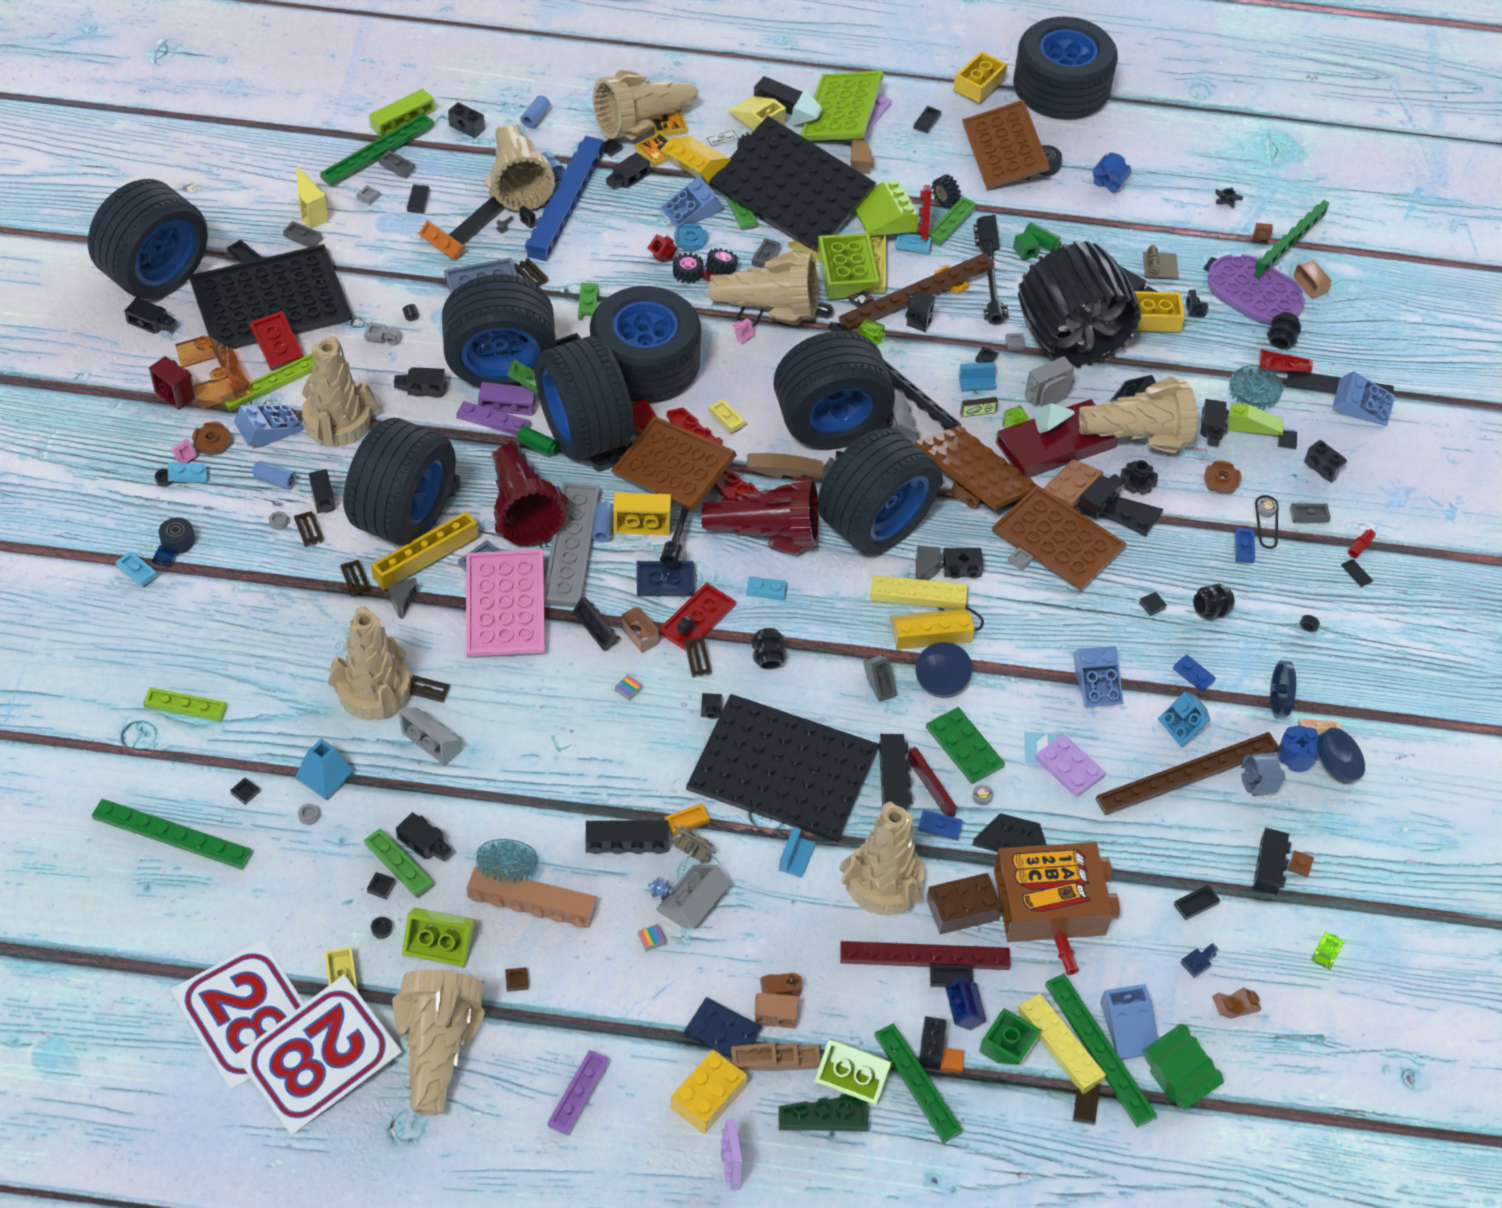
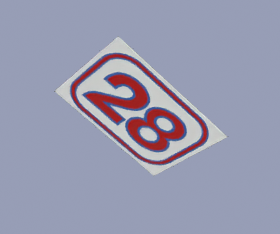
M264 940L170 989L230 1089L251 1078L235 1055L304 1005V1002Z
M343 975L235 1056L289 1133L293 1135L402 1051L347 977Z

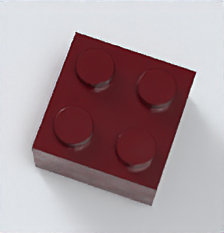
M164 356L149 367L154 392L172 406L180 410L195 399L191 373L187 369L180 367L175 360Z

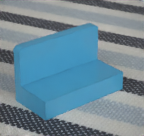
M995 362L960 364L958 378L961 391L996 390Z
M793 827L780 858L779 871L802 878L815 848V843L800 838L801 829Z

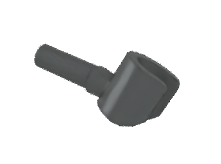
M513 216L504 221L498 220L496 230L504 233L508 228L507 224L514 219Z

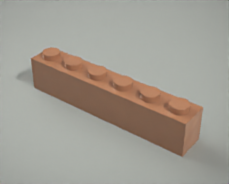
M476 866L467 885L468 898L475 902L482 901L490 903L495 907L502 906L510 908L515 912H526L535 917H546L555 922H566L576 927L589 928L596 908V896Z

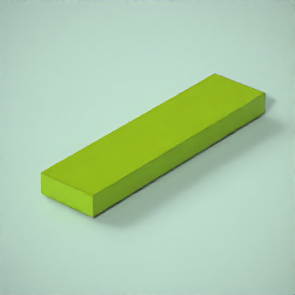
M151 687L143 702L146 708L221 722L227 708V703L223 701Z

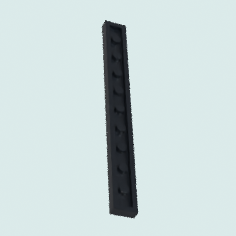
M830 322L827 327L831 331L850 332L841 323ZM884 360L894 387L903 390L906 397L915 400L919 408L927 410L929 412L928 415L935 420H939L941 426L946 430L961 426L959 421Z

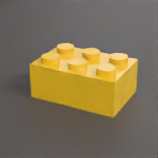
M980 51L955 75L953 90L981 103L1005 80L1008 64Z
M1134 291L1141 310V320L1138 321L1139 328L1134 331L1181 332L1185 319L1181 292Z
M614 492L613 534L670 536L671 494Z
M712 1050L673 1093L670 1108L702 1133L706 1134L746 1088L747 1074Z

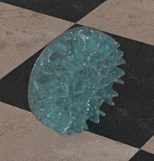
M1249 365L1237 369L1232 374L1229 391H1231L1232 399L1237 397V403L1243 404L1244 402L1251 406H1258V409L1264 411L1266 406L1270 409L1275 406V403L1280 401L1283 385L1280 378L1273 371L1259 369L1257 365Z
M496 839L482 844L477 849L475 864L478 872L482 871V874L486 875L487 878L494 874L493 879L499 878V882H501L502 876H507V882L511 880L515 883L516 877L520 878L521 881H527L528 875L533 877L536 874L539 856L531 846L523 842L511 839Z

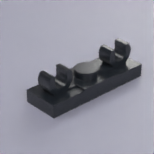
M581 597L573 613L602 650H609L612 644L618 642L620 636H616L615 630L608 626L607 622L600 615L599 610L593 607L594 604L589 602L586 597Z

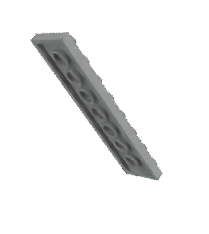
M562 483L561 493L569 499V504L566 506L565 522L552 539L544 584V604L575 607L582 597L595 510L600 486Z

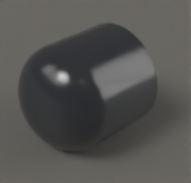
M820 302L817 306L816 314L817 316L829 318L833 314V307L830 304Z
M415 304L403 307L402 311L407 321L418 319L419 313Z

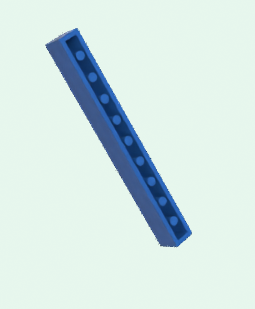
M585 135L583 141L579 142L577 152L573 153L571 163H568L566 172L561 176V182L556 185L555 193L550 196L548 206L544 207L543 215L539 217L536 228H533L531 238L526 241L527 257L547 262L604 154V140Z

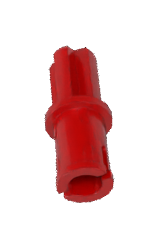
M1373 529L1366 530L1360 537L1355 539V543L1348 549L1350 557L1358 558L1360 553L1369 547V543L1376 536Z
M1060 933L1054 937L1059 951L1058 958L1062 960L1066 974L1074 975L1079 972L1073 956L1075 952L1071 949L1066 935Z

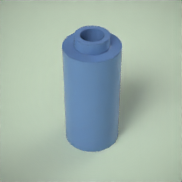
M537 96L521 115L520 120L524 126L533 128L549 109L550 102L547 97Z
M263 461L255 463L252 468V474L255 479L286 489H291L296 479L294 471Z
M607 501L599 502L596 505L591 535L593 540L602 543L610 540L613 522V505Z

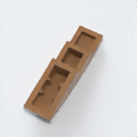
M777 453L747 454V469L780 479L783 475L791 477L806 475L816 479H821L823 462L820 460Z
M775 1042L731 1047L733 1065L740 1070L783 1071L819 1068L821 1063L819 1044L797 1046V1043L775 1045Z

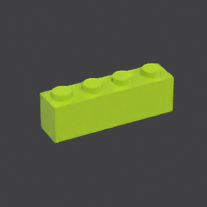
M422 88L369 114L370 128L380 137H383L423 113L428 115L434 112V98Z

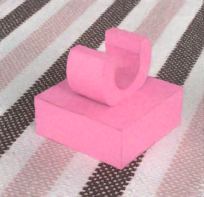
M746 318L742 322L737 321L733 324L737 342L744 343L754 336L751 320Z
M184 439L171 448L178 463H187L197 456L188 439Z

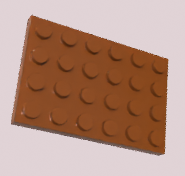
M1024 99L962 119L986 190L1050 170Z
M654 416L611 472L613 475L654 494H671L672 502L694 511L737 454L735 450Z
M956 426L915 441V445L937 463L938 467L994 510L1025 497L1037 485L1031 478L1023 476L1018 468L1006 462V459L998 456L990 447L985 446L977 437L969 434L961 426Z
M1036 485L992 527V532L1016 548L1020 547L1031 554L1034 560L1080 591L1125 549L1127 544L1039 485Z

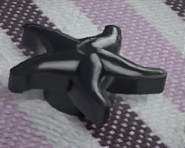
M1233 187L1226 188L1223 191L1215 190V194L1220 197L1216 199V204L1228 203L1231 205V208H1234L1235 201H1242L1243 196L1236 194Z

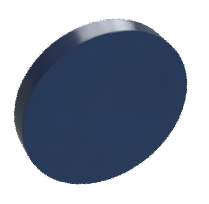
M939 642L928 646L922 651L916 662V677L919 685L925 692L935 697L949 698L960 694L967 688L972 678V662L969 655L963 648L953 643Z
M1280 660L1274 668L1271 679L1270 702L1273 714L1276 717L1286 718L1291 713L1295 701L1296 673L1291 661Z
M1329 728L1319 735L1317 747L1320 758L1327 770L1335 778L1345 783H1353L1364 775L1365 760L1362 751L1348 733L1339 728Z

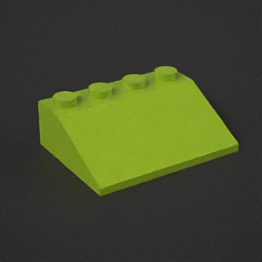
M892 179L877 184L855 210L869 236L917 232L919 214L899 180Z
M869 233L818 237L817 253L827 299L846 298L880 284Z

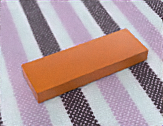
M428 220L418 233L455 261L465 248L464 245Z

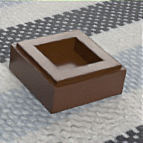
M527 967L505 969L507 992L528 990Z

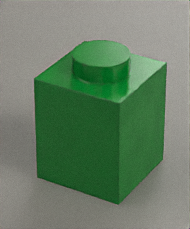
M1030 231L1015 235L1013 248L1022 261L1038 256L1040 244Z

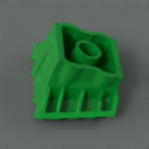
M1182 1023L1143 1049L1145 1060L1151 1067V1075L1171 1103L1175 1101L1179 1107L1185 1110L1224 1083L1221 1071L1215 1069L1213 1060L1201 1048L1197 1038L1191 1036L1188 1026Z

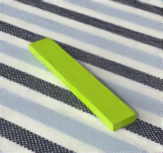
M313 353L221 395L222 403L229 411H232L241 405H245L312 373V367L314 366Z

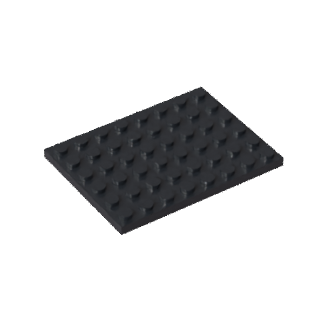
M768 115L730 157V162L709 181V186L816 253L818 250V237L835 235L876 186V182Z
M325 244L188 275L213 352L256 343L257 341L249 327V322L283 311L293 333L352 320V313Z
M730 693L686 785V790L839 843L878 751L879 743Z

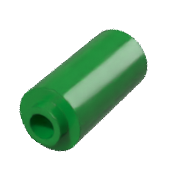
M1032 222L1024 230V233L1030 231L1040 246L1048 250L1052 248L1056 250L1062 244L1060 236Z
M523 426L517 435L518 443L548 457L555 455L558 451L557 440L527 426Z

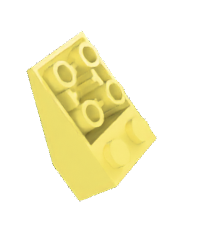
M751 96L729 109L728 112L754 131L767 115L781 124L785 123L786 107L775 99Z
M296 167L301 217L309 228H313L328 221L327 197L323 191L318 189L316 183L309 179L306 172Z

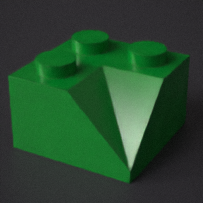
M1003 1008L983 1037L979 1052L996 1063L1020 1065L1028 1058L1038 1043L1041 1029Z

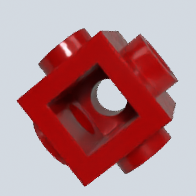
M656 234L647 249L653 253L657 260L661 261L663 259L669 262L675 255L678 247L673 244L674 240L669 236L663 237Z

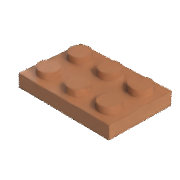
M1072 459L1043 489L1074 508L1079 502L1080 495L1099 476H1103V471Z

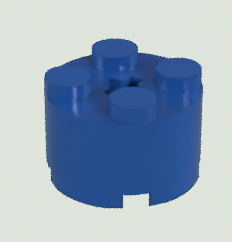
M1117 153L1105 154L1093 169L1094 183L1097 186H1104L1109 191L1115 193L1131 175V166H1127L1124 162L1126 159Z
M1305 726L1288 727L1283 734L1277 751L1279 761L1287 765L1291 771H1308L1315 765L1319 756L1317 747L1319 735L1317 730L1313 727Z

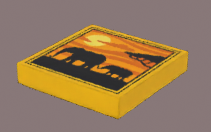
M681 109L675 110L674 113L662 115V118L651 120L654 122V134L661 132L665 136L687 133V126Z
M659 132L636 144L635 150L649 160L653 167H656L668 161L661 149L669 139Z

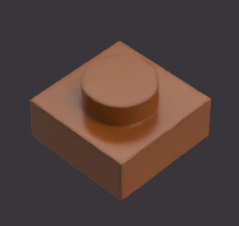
M1256 223L1253 239L1269 241L1273 224Z
M1294 850L1288 871L1308 878L1314 857Z

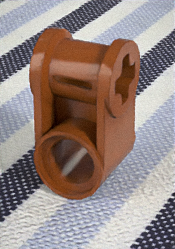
M954 479L951 490L952 496L972 509L977 508L981 499Z
M796 973L769 974L760 979L762 993L798 997L802 993V979Z

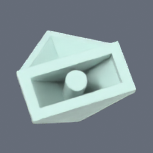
M806 88L793 108L790 120L791 126L817 119L822 110L821 106Z
M1053 403L1033 409L1039 434L1049 431L1075 414L1073 410Z

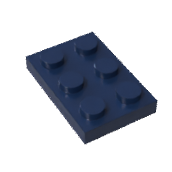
M637 561V596L694 595L693 561H679L678 566L674 569L666 568L660 561Z
M706 997L685 1028L684 1034L732 1060L731 1047L753 1045L762 1032L763 1027Z

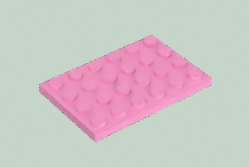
M543 549L466 553L467 657L545 653Z

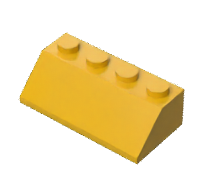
M691 136L670 138L661 149L669 162L695 177L700 176L707 184L731 160L729 157Z
M966 609L890 616L896 650L928 647L939 642L953 644L972 643L975 629L971 614Z

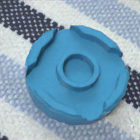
M698 224L681 225V228L675 230L674 241L682 250L698 251L707 244L708 234Z

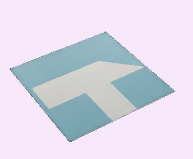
M1024 732L1025 763L1040 764L1035 759L1036 753L1062 734Z

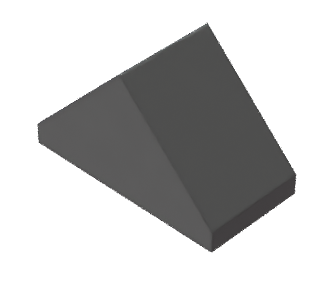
M416 578L388 586L389 599L400 619H403L418 591Z

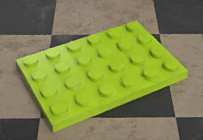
M883 71L822 74L814 95V99L821 106L822 110L817 119L804 123L800 135L809 141L864 138L884 78Z

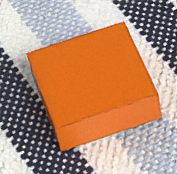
M943 1047L940 1071L962 1073L964 1050Z

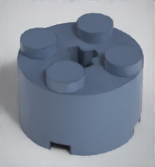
M1277 753L1250 754L1243 758L1241 767H1245V773H1241L1244 788L1248 793L1266 794L1275 793L1279 790L1281 782L1285 781V772L1281 770Z

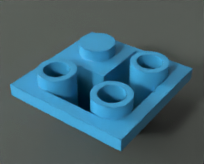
M1184 692L1158 720L1177 743L1184 747L1210 721L1207 708L1195 694Z
M320 739L307 751L295 777L327 800L354 771L336 748Z

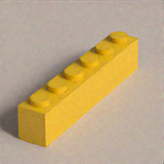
M465 511L413 540L410 544H406L372 563L371 569L374 581L384 591L388 586L400 582L478 537L477 522Z

